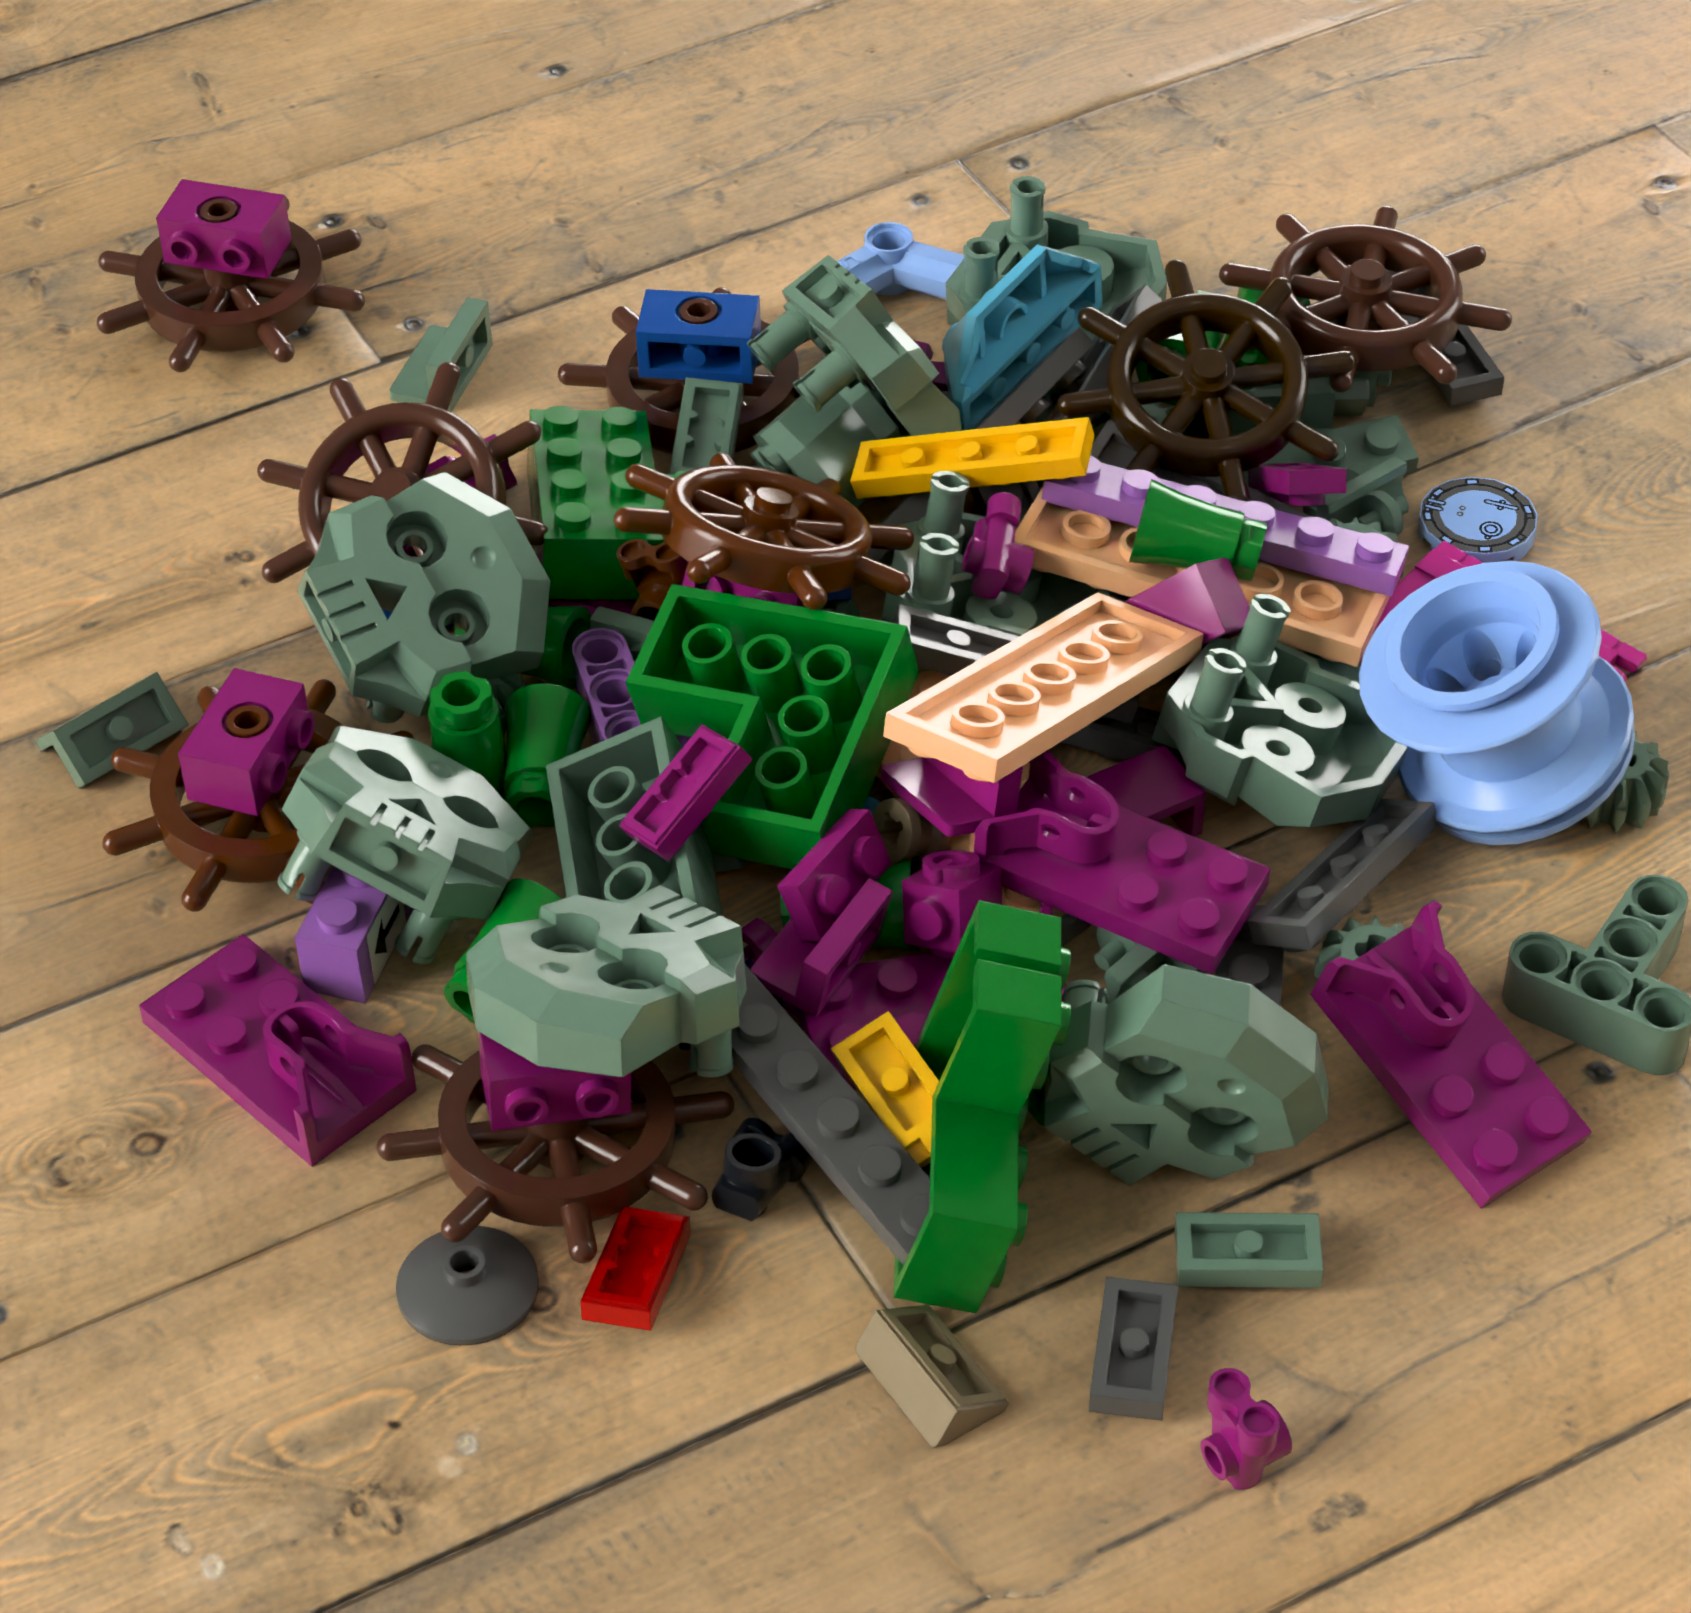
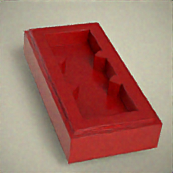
M625 1206L617 1216L581 1298L582 1320L651 1331L690 1238V1216Z

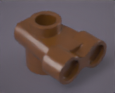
M643 539L628 540L619 546L616 555L625 578L633 580L640 594L631 610V615L655 620L671 584H683L688 561L677 554L666 542L652 546Z

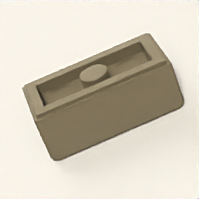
M929 1305L875 1310L856 1344L857 1355L932 1447L948 1444L1005 1412L1009 1405L1004 1395Z

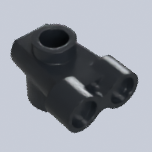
M747 1118L741 1123L725 1147L723 1172L711 1195L713 1204L717 1209L753 1221L756 1217L765 1213L770 1201L787 1182H796L802 1178L814 1159L792 1133L780 1135L774 1132L763 1120Z

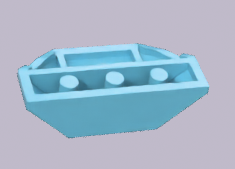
M1037 244L992 289L988 290L981 300L959 322L949 328L942 343L949 400L960 410L962 431L974 429L1059 343L1078 327L1081 328L1077 321V315L1081 309L1093 307L1098 310L1102 306L1100 264Z

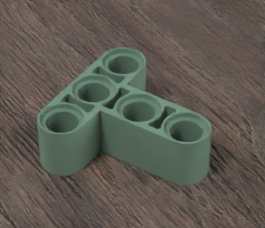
M1646 875L1636 879L1629 886L1588 949L1545 932H1528L1518 936L1512 942L1509 950L1502 991L1504 1005L1511 1013L1523 1020L1641 1072L1652 1075H1668L1676 1072L1684 1065L1690 1042L1691 998L1680 989L1660 981L1659 978L1671 962L1679 946L1689 901L1687 891L1679 882L1662 875Z

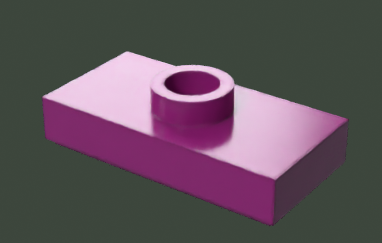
M702 724L621 821L619 827L630 838L669 862L753 759L741 746Z

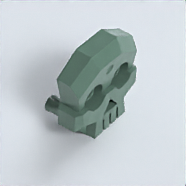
M1032 176L1016 178L1013 180V184H1010V219L993 221L981 237L969 239L967 244L963 246L964 259L946 281L948 324L953 325L959 322L981 300L983 295L992 289L1037 244L1082 257L1101 265L1102 306L1098 310L1106 315L1109 314L1115 304L1144 285L1151 288L1162 301L1166 300L1167 279L1157 241L1089 229L1088 221L1049 210L1044 211L1045 183L1041 179ZM1081 327V329L1086 333V335L1093 341L1096 335Z
M829 255L782 290L787 301L783 306L786 311L753 340L750 339L746 343L757 359L771 372L780 361L807 338L812 340L822 351L825 358L803 377L793 382V386L806 403L817 413L822 409V406L847 385L852 389L861 382L892 419L903 437L962 431L960 410L931 382L939 372L923 350L893 321L874 291Z
M938 471L931 478V492L926 515L920 518L919 521L899 524V526L908 527L913 532L914 543L907 550H894L891 567L905 572L910 578L911 586L909 591L901 596H895L886 592L881 621L892 623L898 605L903 604L1022 636L1095 593L1099 592L1109 596L1110 591L1095 589L1086 583L1050 572H1040L1031 569L1028 581L1020 595L1001 590L995 599H986L975 595L971 591L972 574L962 571L961 566L965 549L974 533L975 523L985 517L963 513L965 496L969 489V480L965 476L953 471Z
M443 472L421 479L387 501L383 497L371 495L328 513L315 558L308 569H305L297 592L352 696L367 699V710L373 708L370 716L376 721L387 724L393 723L402 718L405 712L417 717L428 714L430 690L436 687L441 682L442 677L447 674L468 671L475 677L491 680L539 668L544 653L550 579L509 507L450 474ZM416 546L421 549L423 555L411 557L403 551V548ZM382 609L393 611L388 620ZM452 623L459 624L465 629L466 633L458 636L452 635L446 630L445 626Z
M1256 594L1250 602V609L1240 636L1234 639L1217 638L1208 643L1167 692L1151 740L1180 751L1187 767L1185 776L1201 786L1205 791L1233 806L1241 798L1277 826L1316 827L1368 819L1396 779L1398 770L1409 747L1397 743L1381 732L1368 716L1360 696L1358 682L1321 669L1318 659L1278 641L1284 622L1291 610L1285 601L1276 596Z
M338 726L335 727L327 745L317 748L305 764L282 808V811L297 828V835L300 840L284 871L280 873L277 883L289 895L295 882H298L301 875L304 874L305 878L295 899L313 901L316 899L319 888L331 865L343 870L413 908L394 945L397 951L406 958L418 936L422 937L423 941L412 961L419 964H430L434 960L436 951L453 920H459L461 917L488 919L531 842L534 833L479 773L414 738Z
M662 885L623 904L576 894L543 905L539 910V919L497 925L466 952L468 994L476 1030L537 1066L624 1077L682 1042L690 1044L691 1057L689 1059V1068L692 1072L697 1071V1075L702 1077H719L728 1074L734 1068L732 1029L739 1026V1008L747 990L741 925L721 915L716 917L715 912L703 906L698 908L697 903L686 897L680 899V894Z
M1164 964L1109 1004H1107L1108 990L1105 987L1099 989L1100 983L1096 981L1076 980L1065 986L1063 999L1064 1002H1068L1071 1005V1019L1064 1043L1062 1045L1053 1044L1049 1051V1066L1045 1079L1044 1127L1065 1142L1071 1140V1146L1084 1155L1090 1153V1159L1103 1168L1109 1166V1172L1129 1186L1166 1164L1212 1179H1218L1254 1165L1255 1154L1297 1146L1328 1120L1329 1083L1317 1033L1253 985Z

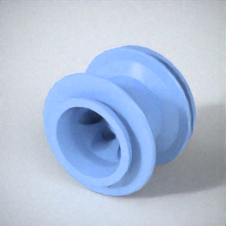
M1520 561L1487 562L1457 569L1430 581L1409 594L1387 614L1374 631L1363 653L1359 671L1361 699L1368 716L1380 731L1397 743L1409 747L1398 770L1404 791L1412 801L1434 802L1436 808L1435 819L1439 823L1438 827L1446 833L1468 842L1488 845L1520 844L1542 839L1567 829L1588 816L1610 796L1622 780L1632 758L1635 741L1632 697L1623 677L1608 661L1599 656L1602 639L1600 618L1590 596L1575 580L1556 569L1537 563Z

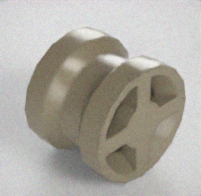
M903 798L882 800L872 814L892 864L911 859L922 862V858L926 855L947 850L950 845L951 837L942 833Z

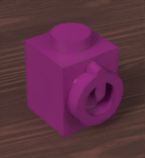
M943 850L933 852L922 858V870L902 880L905 944L931 948V953L935 956L953 958L978 901L1002 905L1001 866L980 863V857L977 854L964 850Z

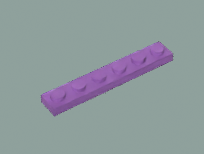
M1090 456L1086 476L1044 481L1042 499L1048 503L1073 510H1082L1138 527L1151 479L1185 495L1220 507L1245 513L1244 519H1254L1267 523L1259 557L1260 561L1391 597L1404 569L1409 550L1408 545L1394 542L1387 536L1379 533H1360L1334 526L1328 520L1320 517L1297 516L1275 510L1264 502H1246L1216 494L1212 489L1205 486H1187L1164 480L1146 470H1127L1101 463L1093 456Z

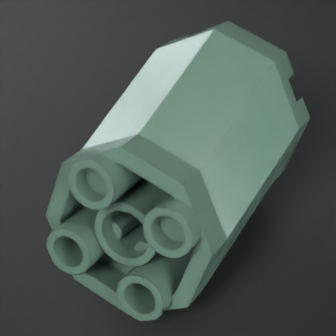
M859 382L852 389L848 386L843 388L822 406L818 413L800 396L771 423L753 436L759 447L750 455L759 468L791 474L816 484L827 478L834 479L841 487L840 496L857 508L867 499H857L850 483L861 441L903 436L871 392Z

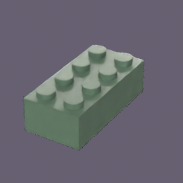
M661 716L546 765L566 898L577 894L623 904L662 885L680 894V899L686 897L697 903L698 908L703 906L715 912L716 917L723 916L710 845L702 822L669 862L630 838L619 827L621 821L683 748Z

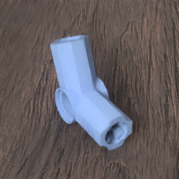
M883 222L871 226L866 231L863 247L837 262L869 286L874 293L890 296L901 294L909 289L946 300V281L962 262L964 255L913 241L912 231L907 226L900 223Z

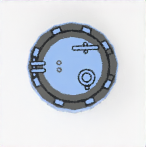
M1458 478L1448 480L1432 488L1421 501L1418 534L1421 540L1425 538L1431 544L1430 551L1443 541H1446L1466 552L1468 556L1471 555L1483 563L1499 562L1512 557L1513 561H1518L1524 558L1534 545L1538 514L1531 500L1511 485L1488 478Z

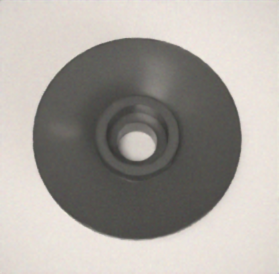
M477 1226L464 1240L456 1243L446 1240L441 1232L427 1238L417 1245L406 1257L398 1272L396 1281L398 1305L409 1325L418 1333L433 1341L458 1346L485 1343L513 1330L531 1311L539 1290L537 1266L532 1254L525 1245L506 1232L485 1226ZM472 1270V1271L467 1272V1273H459V1272H462V1271Z

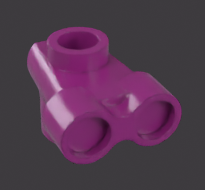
M1000 492L989 498L986 517L975 523L973 536L970 538L964 552L961 569L972 574L971 591L982 598L995 599L1001 590L1020 595L1025 588L1032 569L1034 548L1014 542L1016 526L1019 525L1021 501L1011 493Z
M1223 1368L1216 1371L1209 1380L1207 1407L1212 1414V1435L1201 1440L1200 1447L1208 1468L1218 1479H1227L1235 1489L1245 1490L1254 1487L1260 1482L1266 1466L1291 1453L1292 1440L1287 1425L1276 1408L1266 1400L1256 1402L1251 1398V1384L1246 1374L1238 1369Z

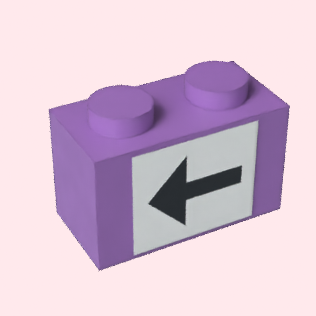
M333 866L295 935L303 983L315 993L366 1004L395 949V940L402 932L413 908Z

